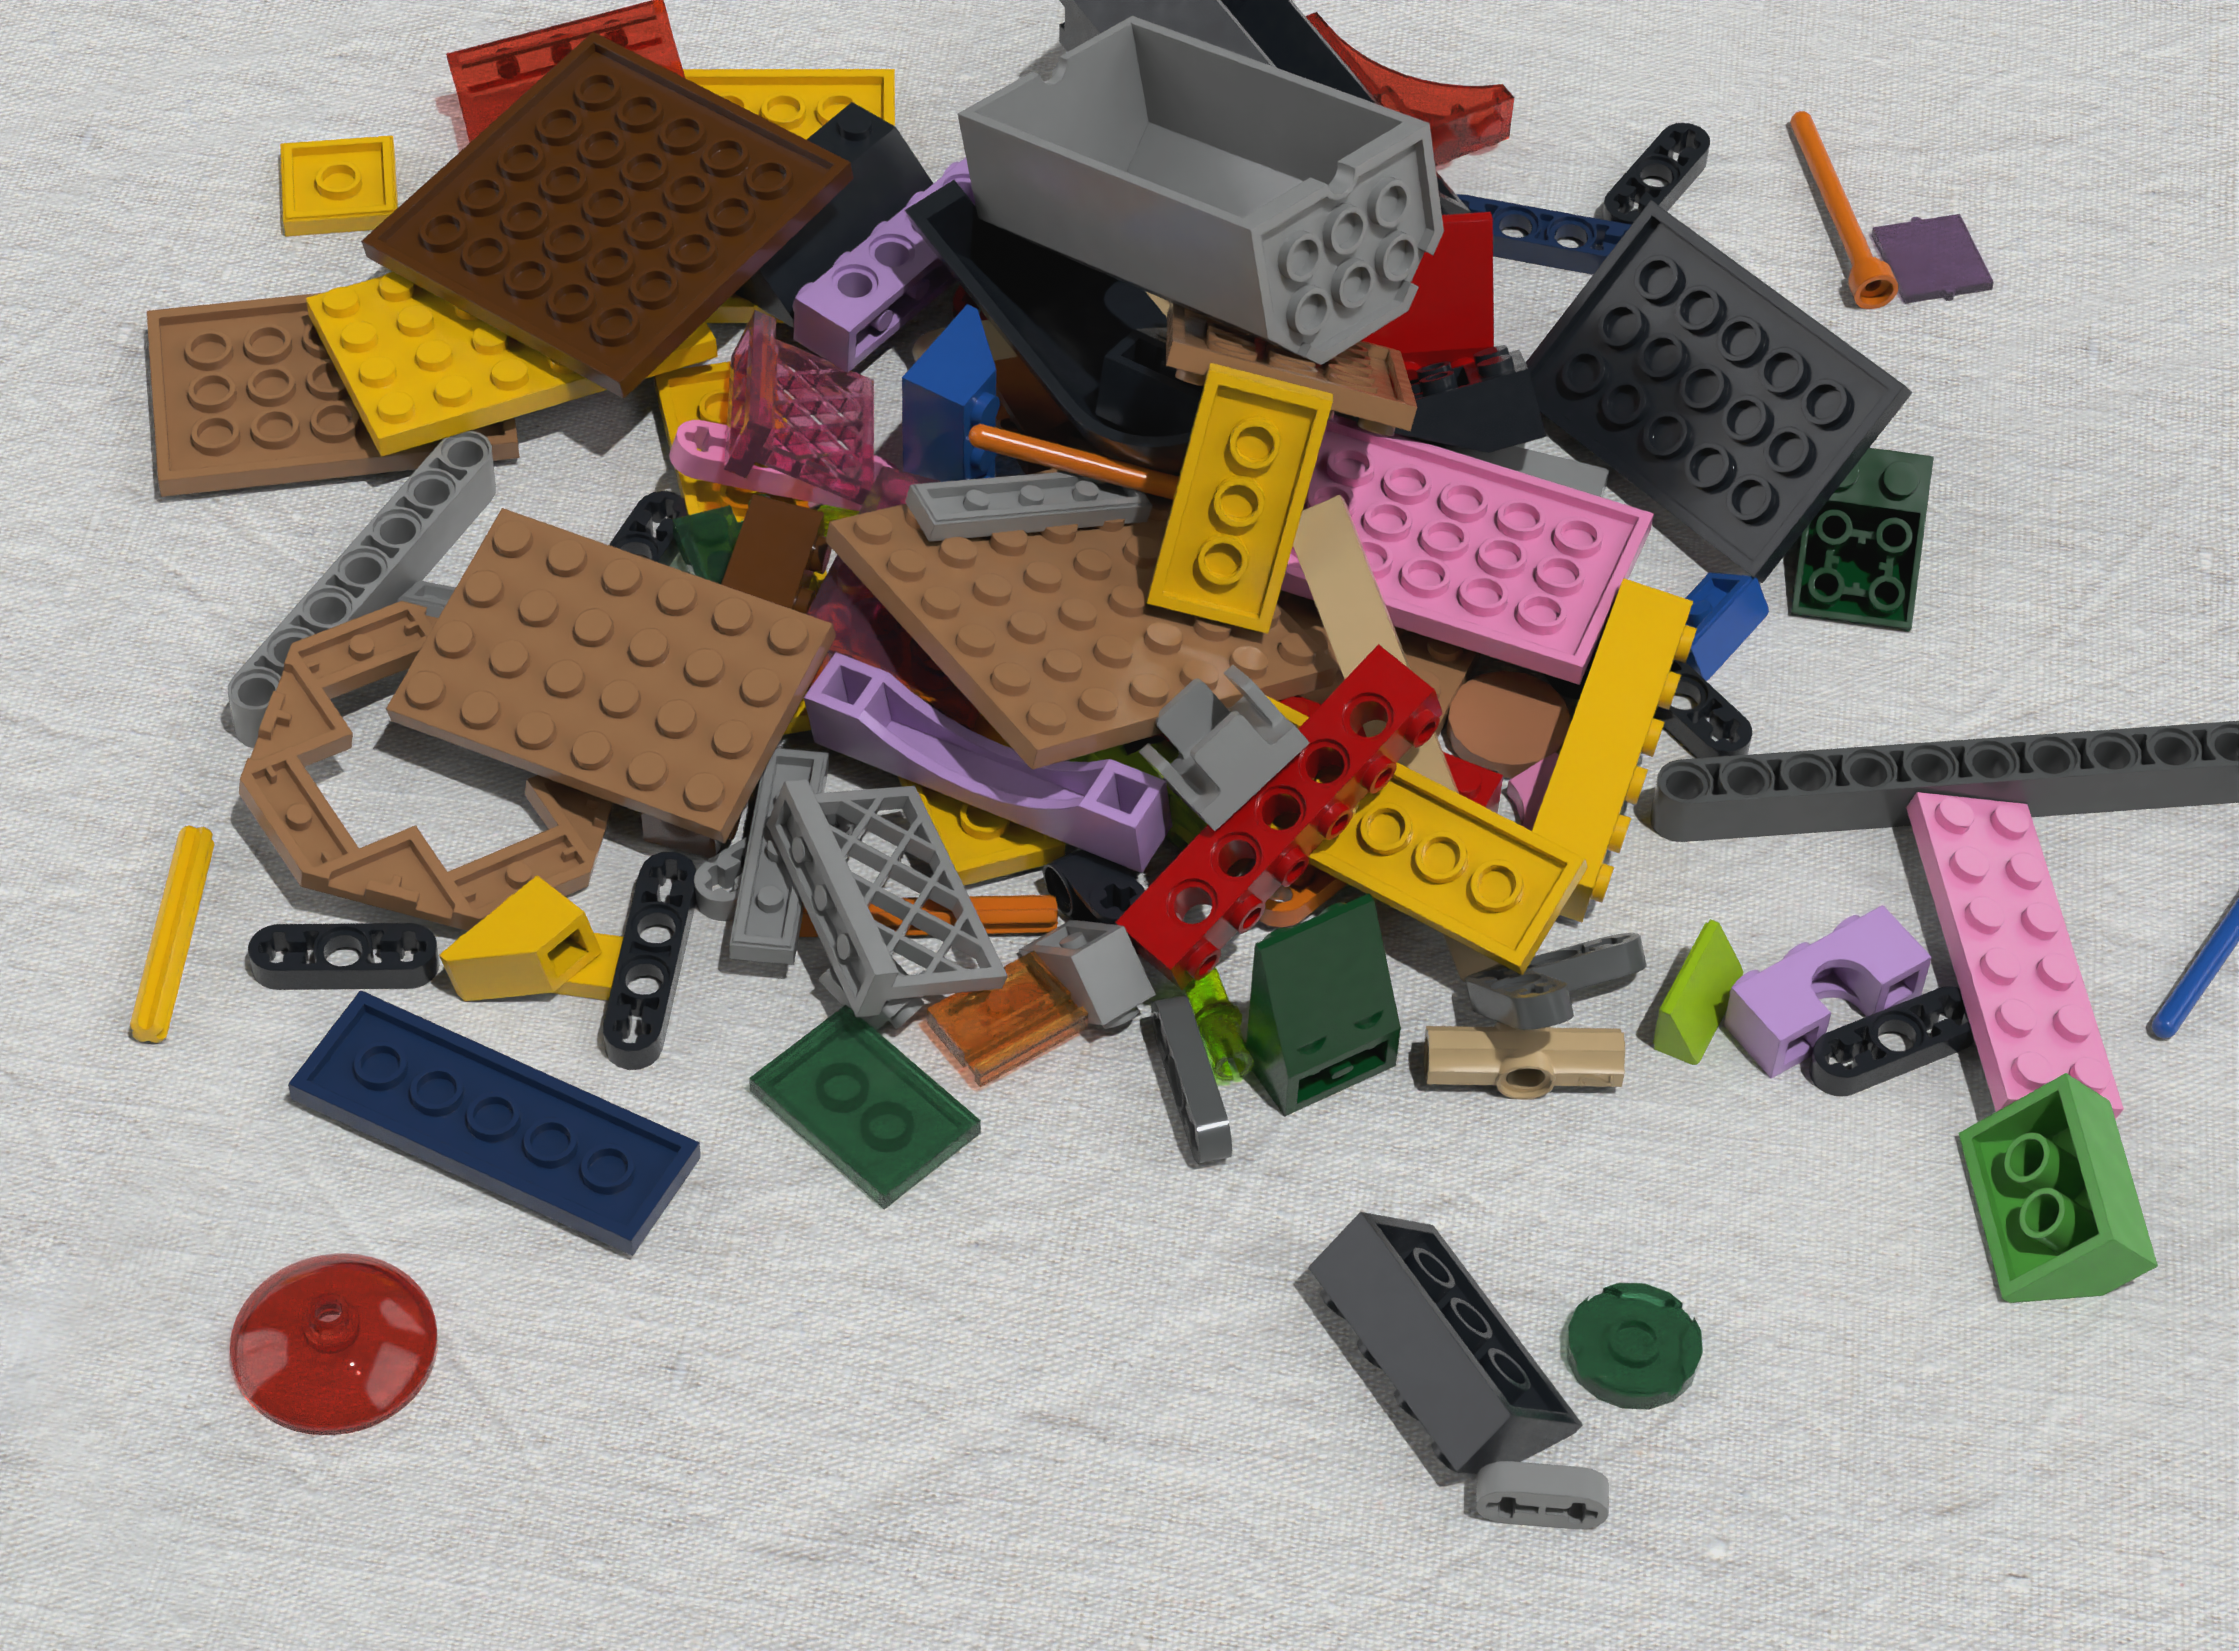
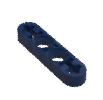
M1456 194L1470 210V213L1491 212L1493 218V257L1594 275L1631 227L1630 224L1471 195ZM1510 226L1520 227L1529 234L1525 237L1516 238L1505 235L1501 230ZM1561 237H1575L1580 239L1584 245L1577 248H1568L1562 246L1556 240ZM1602 245V250L1595 249V246Z

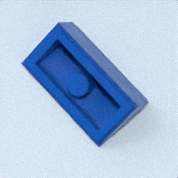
M1709 572L1685 599L1693 601L1686 625L1697 628L1686 663L1706 681L1709 680L1766 618L1769 613V607L1757 577Z

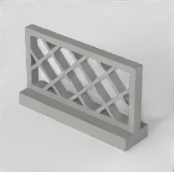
M808 779L784 781L767 826L856 1017L880 1015L886 1000L1002 989L1008 975L915 786L814 793ZM903 809L911 827L907 831L877 815V812L880 810ZM837 814L856 824L857 827L850 836L830 825L825 815ZM865 830L897 846L891 857L859 840ZM907 851L929 863L934 872L932 877L929 878L899 862L904 852ZM850 856L880 872L874 883L851 872L846 862L847 857ZM888 877L920 894L914 905L881 888ZM928 898L953 912L957 920L954 926L922 909ZM870 904L903 920L897 931L874 920L868 908ZM911 925L943 941L937 953L904 936ZM952 946L976 959L980 968L965 969L945 958ZM895 952L927 970L924 974L899 976L898 969L891 956Z

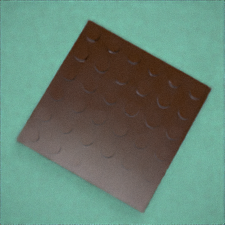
M592 32L361 242L367 258L624 399L854 179L851 162Z

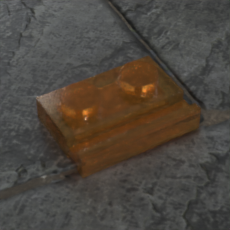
M1035 950L1004 966L1008 976L1002 989L955 993L927 1008V1024L963 1068L967 1066L971 1070L979 1087L986 1085L1087 1028L1088 1012L1083 1006L1078 1008L1072 1001L1071 992L1044 963Z

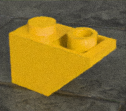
M537 875L516 893L510 895L500 906L468 932L457 938L452 945L439 954V957L457 995L464 1001L554 993L600 955L602 951L585 912Z

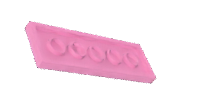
M1916 792L1906 809L1995 1111L2001 1110L2067 1073L2108 1099L2116 1120L2124 1108L2028 804Z

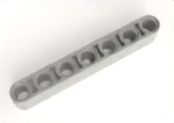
M470 430L444 438L232 677L228 684V697L234 731L241 743L247 747L254 748L260 724L272 693L276 691L284 670V662L292 643L397 603L398 598L419 580L423 581L492 501L496 494L492 445L487 437L479 432Z

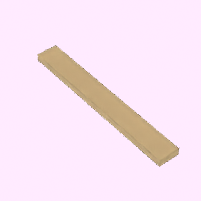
M1338 495L1303 510L1293 547L1344 679L1378 644L1410 669L1343 497ZM1380 720L1365 723L1363 728L1366 736L1372 737L1381 733L1387 723ZM1436 733L1418 748L1412 746L1398 761L1401 765L1459 794ZM1443 934L1460 979L1463 982H1466V977L1471 974L1502 965Z

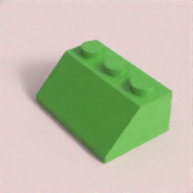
M2065 1073L1959 1132L2002 1299L2009 1303L2103 1296L2158 1267L2115 1116L2108 1099Z

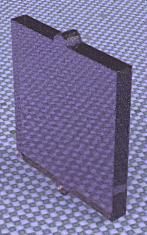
M1960 214L1924 220L1919 217H1912L1910 222L1873 227L1871 236L1883 261L1888 263L1898 283V292L1904 304L1938 298L1952 301L1954 296L1989 291L1993 288L1994 281Z

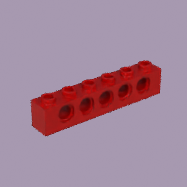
M1378 644L1298 728L1310 743L1216 831L1207 825L1115 922L1116 925L1125 927L1135 951L1182 991L1193 979L1201 980L1206 977L1219 962L1221 949L1237 932L1245 933L1259 921L1265 910V902L1281 885L1284 887L1290 886L1303 874L1309 863L1308 856L1324 839L1332 840L1343 832L1353 816L1355 806L1369 792L1375 794L1388 784L1396 771V763L1412 746L1418 748L1432 737L1439 726V717L1443 714L1435 689ZM1380 720L1387 723L1384 730L1375 736L1363 737L1358 735L1359 729L1369 721ZM1338 766L1343 768L1342 774L1333 782L1318 783L1314 781L1318 772L1326 767ZM1295 812L1300 814L1297 822L1288 829L1276 830L1271 828L1273 820L1282 813ZM1242 858L1256 860L1253 869L1249 873L1239 877L1227 875L1229 867L1235 861ZM1200 904L1212 906L1210 914L1203 921L1195 924L1183 922L1185 914L1192 907Z

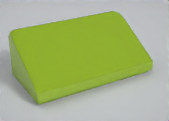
M1711 919L1708 923L1705 922L1659 1009L1652 1043L1655 1050L1691 1065L1700 1063L1727 1011L1730 990L1734 983L1743 976L1742 966L1719 922Z

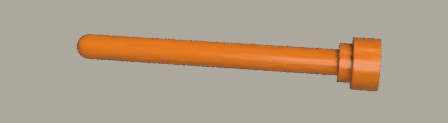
M1798 111L1791 117L1790 124L1852 264L1848 286L1856 304L1864 309L1883 307L1896 296L1898 292L1897 280L1888 263L1873 257L1811 115L1805 111Z
M984 424L973 426L969 432L970 443L982 450L1173 500L1179 476Z

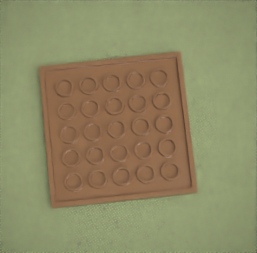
M1053 468L1032 474L1055 473L1065 471ZM1145 493L1152 504L1147 522L1124 524L1125 519L1104 521L1103 526L1078 528V524L1045 527V531L1026 533L1024 530L992 533L991 536L973 538L952 537L940 541H929L907 504L830 521L825 540L827 544L1032 770L1162 734L1161 730L1155 725V720L1159 717V711L1196 678L1202 680L1226 708L1232 707L1243 697L1224 675V672L1232 665L1247 675L1266 696L1276 701L1333 686L1339 667L1278 604H1276L1268 634L1147 604L1150 585L1173 500Z

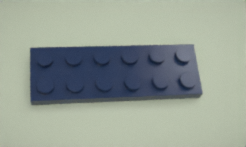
M362 990L357 993L288 1083L292 1100L632 1256L701 1158L700 1142Z

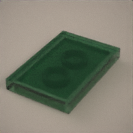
M844 1005L749 1078L750 1092L884 1210L981 1134V1120L865 1020L861 1017H856L853 1010L847 1005Z

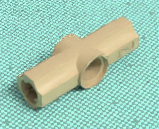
M1497 1022L1494 1027L1426 1026L1423 1060L1424 1080H1426L1427 1084L1497 1085V1089L1503 1095L1520 1100L1544 1096L1554 1086L1622 1087L1625 1075L1624 1032L1617 1028L1546 1027L1534 1030H1520Z

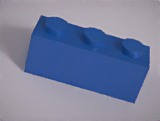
M968 304L902 377L903 501L906 500L910 485L995 478V458L997 453L976 448L969 441V432L977 424L996 428V415L999 410L1000 399L996 396V367L978 309Z

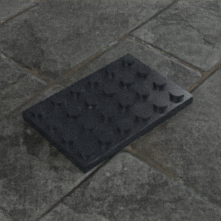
M1652 200L1526 361L1541 413L1754 578L1757 577L1760 583L1766 580L1913 393L1896 378Z

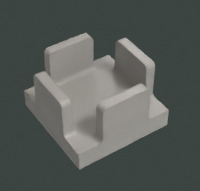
M1234 665L1229 667L1224 672V675L1243 697L1232 707L1226 708L1202 680L1196 678L1159 711L1155 725L1179 751L1178 757L1171 764L1149 743L1139 751L1143 758L1159 774L1158 776L1166 780V784L1172 792L1214 831L1310 743L1298 728L1282 715L1260 688Z

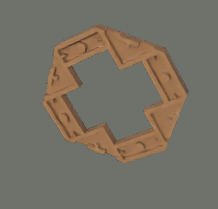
M400 601L292 643L284 662V670L276 691L272 693L260 724L258 738L251 757L247 758L242 771L239 795L300 887L469 931L500 906L510 895L516 893L537 875L564 896L589 886L615 803L540 775L526 779L524 795L543 820L548 830L447 872L416 825L359 848L305 767L352 748L353 732L330 699L410 668L438 618L426 615L427 607Z

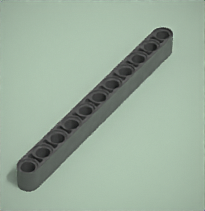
M2239 721L1679 759L1667 763L1658 773L1650 813V823L1654 831L1661 837L1676 842L1911 826L1906 807L1916 792L2028 804L2031 817L2239 803Z

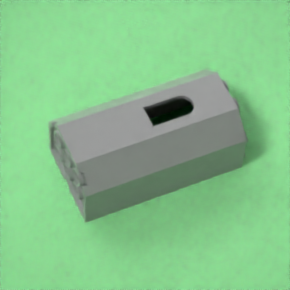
M1135 16L1125 19L1059 56V62L1053 69L1051 79L1043 81L1040 74L1031 72L957 114L979 219L1045 250L1320 365L1409 310L1419 288L1411 283L1424 252L1434 255L1444 232L1430 123Z

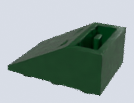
M1869 448L1798 538L1791 615L1906 631L1912 630L1934 456Z
M1369 893L1348 903H1335L1323 910L1318 916L1291 928L1276 929L1269 933L1262 941L1255 943L1245 1061L1284 1117L1396 1066L1401 1026L1375 901Z

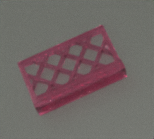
M754 310L731 356L724 470L747 478L754 463L757 462L866 507L874 493V380L851 370L847 373L823 358L775 339L776 319ZM812 388L817 390L822 395V397H820ZM783 390H787L795 399H792ZM838 413H841L849 422L844 420ZM810 415H813L822 424L819 425ZM782 418H786L794 427H791ZM840 440L849 450H846L837 441ZM810 443H812V444H813L818 450H820L822 453H818V452L810 445ZM784 446L788 451L783 450V449L778 448V447ZM836 469H840L844 474L839 473Z

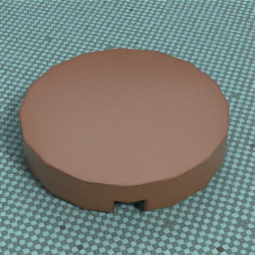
M1498 671L1481 674L1460 687L1450 705L1447 735L1453 750L1461 759L1489 770L1498 771L1499 774L1503 775V778L1512 779L1555 752L1558 755L1560 754L1570 726L1571 716L1564 698L1550 684L1526 673Z

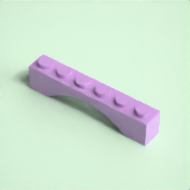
M835 652L804 696L815 743L1140 873L1144 871L1172 827L1166 780L1112 759L1093 762L1062 761L1032 770L1013 748L977 734L945 716L911 692L889 672Z

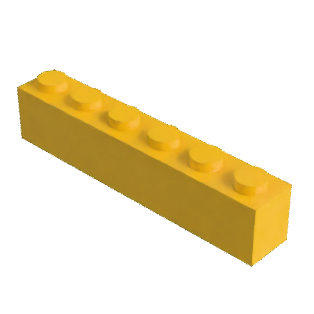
M1624 578L1532 829L1538 835L1586 859L1588 868L1559 914L1581 923L1583 922L1590 899L1601 903L1604 900L1614 870L1613 866L1603 863L1607 850L1616 853L1621 851L1631 821L1630 817L1620 814L1624 801L1634 805L1638 802L1648 769L1637 766L1641 753L1651 757L1654 756L1665 723L1655 719L1654 715L1658 706L1670 709L1681 677L1680 674L1670 671L1673 661L1686 663L1697 628L1686 625L1693 601Z

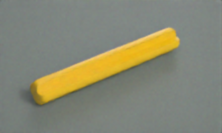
M187 825L179 831L130 1021L131 1029H133L132 1035L140 1042L160 1043L168 1034L215 845L212 840V832L204 826L195 828Z

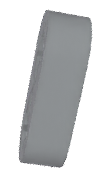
M1499 1461L1487 1464L1477 1473L1476 1509L1482 1517L1504 1524L1588 1529L1604 1523L1609 1516V1483L1602 1473L1589 1468Z

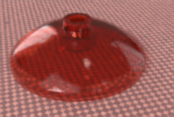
M333 1253L306 1258L286 1266L271 1275L244 1302L234 1322L230 1340V1356L234 1376L241 1392L252 1407L270 1421L284 1428L312 1435L353 1433L389 1419L407 1406L423 1388L432 1372L438 1351V1331L434 1311L422 1288L408 1274L390 1263L374 1257L350 1253ZM328 1315H340L337 1319L330 1322L319 1320Z

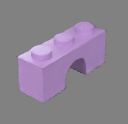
M1882 905L1861 917L1853 915L1846 918L1832 933L1812 944L1804 942L1795 946L1781 961L1763 971L1752 970L1741 976L1730 990V998L1723 1026L1772 1079L1811 1057L1816 1041L1827 1032L1831 1012L1819 999L1840 998L1854 1004L1866 1017L1922 995L1932 957Z

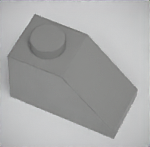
M1069 920L1019 949L1025 963L1078 1022L1102 1025L1105 1029L1117 1027L1137 1016L1139 1013L1137 1005L1156 995L1124 926Z

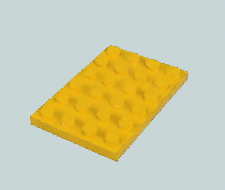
M394 272L346 287L333 288L328 292L306 298L308 315L381 457L607 390ZM704 322L646 378L718 357L716 338L707 323Z

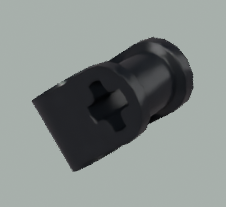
M1080 848L1043 867L1044 881L1049 894L1056 898L1058 909L1071 920L1116 925L1115 922L1145 891L1144 887L1137 882L1125 866Z

